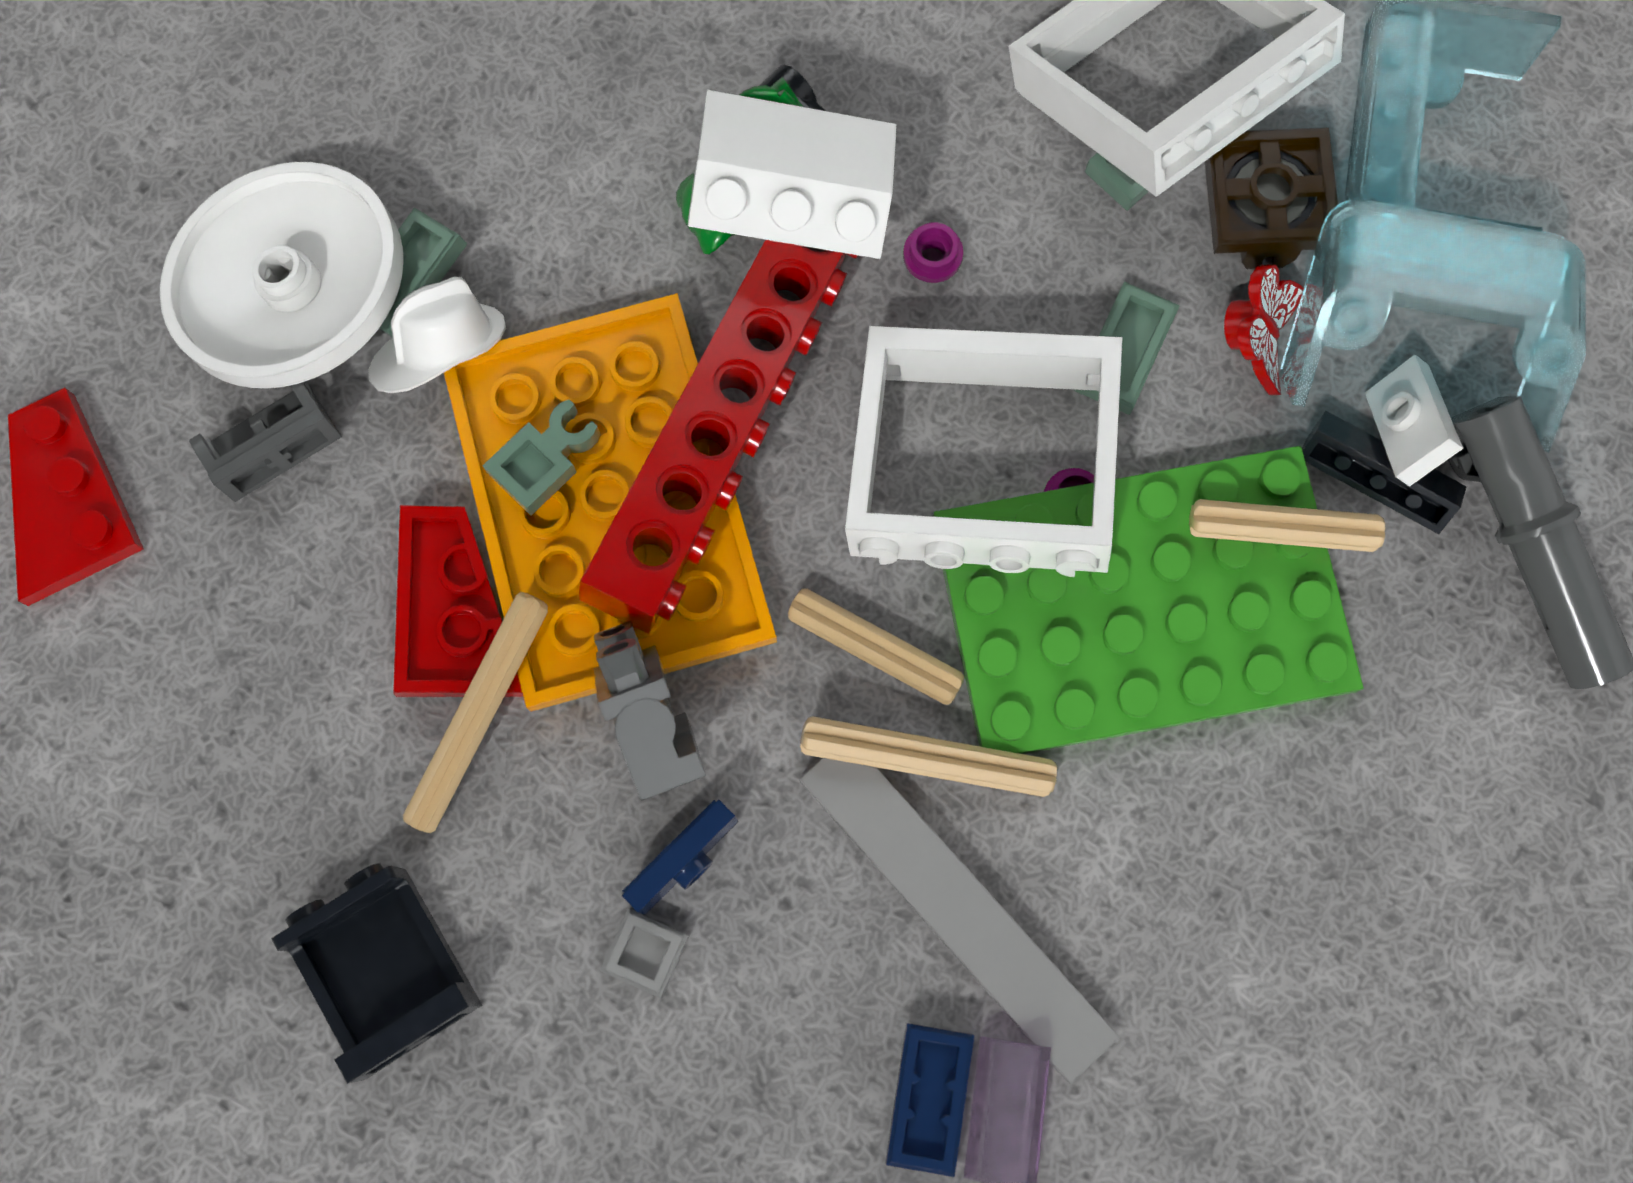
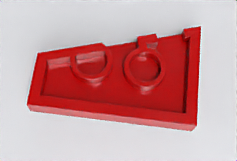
M63 388L8 414L18 602L30 606L144 548L79 403L72 392Z
M400 505L393 693L395 697H464L502 623L475 536L464 506ZM516 673L504 697H523L518 673Z

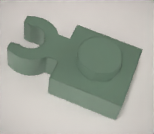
M570 400L563 401L554 408L550 415L549 428L541 434L528 422L482 465L487 474L530 515L535 513L577 473L574 465L567 457L571 453L588 451L600 438L601 434L598 426L593 421L578 433L565 431L567 423L578 414L574 403Z

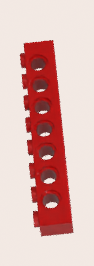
M771 240L764 241L582 576L579 589L580 601L623 622L631 621L633 627L647 634H650L658 616L670 621L687 587L677 581L687 560L696 565H699L715 533L714 529L706 526L713 510L717 506L726 511L731 504L743 479L742 475L734 472L743 453L753 458L755 457L770 426V423L761 419L770 402L779 406L782 405L797 372L788 368L796 351L807 356L823 323L814 318L821 303L830 307L833 306L848 275L839 270L845 256L848 255L857 259L859 255L830 250L815 252L801 245ZM776 291H791L795 293L800 298V300H786L782 298ZM755 338L765 339L775 347V350H759L749 340ZM727 388H737L745 392L750 400L743 403L728 400L721 391ZM699 439H710L717 442L723 449V452L714 456L705 455L694 447L693 442ZM672 491H682L694 499L696 506L687 510H678L671 507L663 496ZM642 545H656L666 553L668 560L661 565L649 566L640 562L636 558L634 551Z

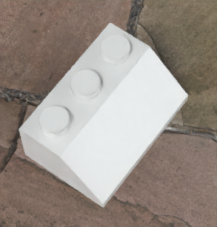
M707 90L688 215V226L881 259L893 194L897 124Z

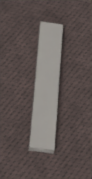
M822 758L799 779L806 790L1067 1083L1072 1084L1120 1038L876 767Z

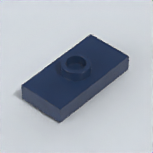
M719 799L717 801L713 800L622 890L624 893L622 897L638 913L646 915L677 883L684 890L688 889L712 865L713 861L706 854L739 822L736 816Z
M906 1023L885 1160L886 1165L955 1177L975 1035Z

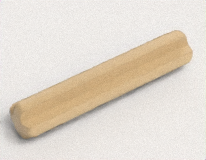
M1200 499L1192 505L1189 515L1190 533L1195 537L1365 552L1376 551L1383 546L1385 539V521L1383 517L1376 514Z
M801 589L789 607L788 617L795 624L942 704L949 705L955 699L963 684L964 675L961 671L809 589Z

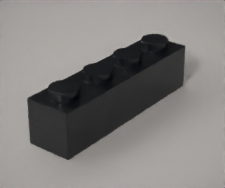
M1328 411L1323 413L1302 447L1306 463L1437 534H1440L1461 508L1467 486L1436 469L1411 486H1408L1395 477L1382 440Z

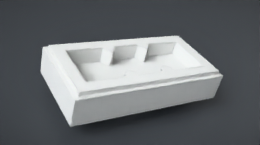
M1413 355L1365 392L1395 477L1408 486L1420 480L1463 449L1431 369L1418 356Z

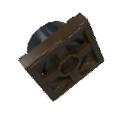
M1329 127L1246 131L1205 161L1214 254L1241 253L1242 264L1246 269H1255L1262 264L1265 258L1272 256V264H1275L1278 268H1283L1294 262L1302 250L1336 249L1343 240Z

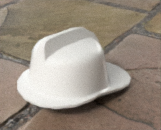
M452 277L438 283L423 286L406 296L396 308L391 321L393 338L387 341L373 357L368 369L369 381L378 391L387 393L409 391L425 384L459 363L490 350L501 340L506 329L504 315L494 307L479 304L467 282L462 277Z

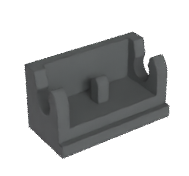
M306 381L290 385L293 392L215 439L210 440L208 438L205 440L200 433L189 440L213 485L234 502L342 437Z

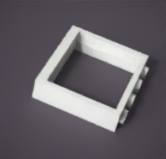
M1165 0L1071 1L1009 45L1014 86L1021 96L1157 197L1339 64L1342 58L1345 13L1324 0H1216L1276 39L1147 133L1064 72Z
M869 326L845 524L850 556L879 558L880 565L892 564L897 559L925 561L928 565L941 569H953L966 563L990 565L994 570L1004 573H1020L1028 568L1056 569L1058 573L1069 577H1075V571L1108 573L1113 535L1122 337ZM885 381L1099 391L1092 525L1077 526L871 513Z

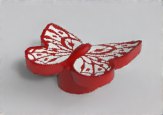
M1275 264L1261 265L1256 267L1250 275L1248 285L1250 300H1234L1228 305L1224 319V333L1228 346L1233 350H1240L1245 360H1251L1255 375L1268 395H1281L1277 340L1280 337L1279 330L1285 326L1302 301L1305 289L1292 280H1279V268Z

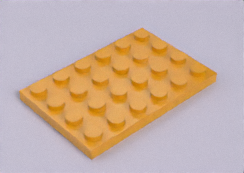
M678 293L500 340L490 350L459 363L444 372L503 616L505 618L515 596L520 592L528 593L548 605V613L517 671L525 705L530 712L596 694L594 668L598 667L599 664L596 658L598 649L594 641V635L625 623L580 601V580L698 365ZM570 400L574 403L578 414L567 423L565 431L578 433L593 421L598 426L601 434L600 438L588 451L571 453L567 457L574 465L577 473L535 513L530 515L487 474L482 465L528 422L541 434L549 428V419L554 408L561 402ZM699 439L693 442L694 447L702 454L714 456L723 452L721 446L713 440ZM672 491L663 496L671 507L678 510H687L696 506L694 499L682 491ZM736 495L726 511L717 506L713 510L706 526L714 529L715 533L699 565L687 560L677 580L687 587L670 621L658 616L650 634L634 627L642 650L654 645L656 646L665 674L777 643V637ZM642 545L634 551L636 558L649 566L661 565L668 560L666 553L656 545Z

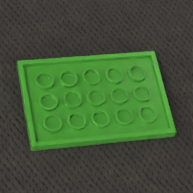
M1302 447L1284 448L1115 479L1112 549L1108 573L1075 571V577H1069L1058 573L1056 569L1028 568L1020 573H1004L994 570L990 565L966 563L957 568L942 569L979 746L1027 754L1363 690L1364 687L1328 548L1195 537L1190 533V510L1195 501L1200 499L1317 509ZM1094 483L934 511L932 517L1091 526Z

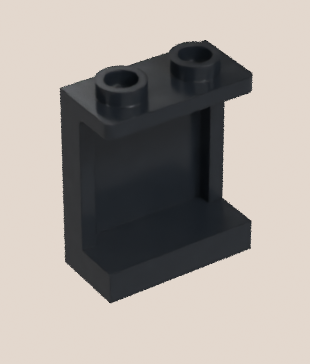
M381 863L368 866L347 879L344 885L348 891L329 903L325 904L322 899L315 900L291 913L285 919L288 928L271 938L277 951H287L291 954L344 1053L334 1060L347 1084L368 1079L483 1006L406 869L391 865L383 868Z

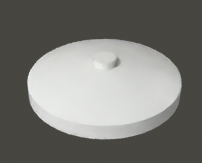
M291 162L268 166L250 172L225 185L204 201L187 219L171 244L160 281V304L165 324L177 345L202 369L222 381L237 386L267 389L295 385L314 379L329 372L353 356L371 339L386 319L399 291L403 273V246L400 233L389 211L374 191L361 179L340 168L313 162Z

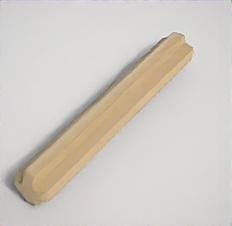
M520 592L515 596L403 814V821L411 827L426 833H432L436 830L548 613V605L542 600L524 592Z
M813 716L807 718L801 734V752L815 757L1041 797L1048 796L1050 792H1053L1057 780V765L1051 759Z

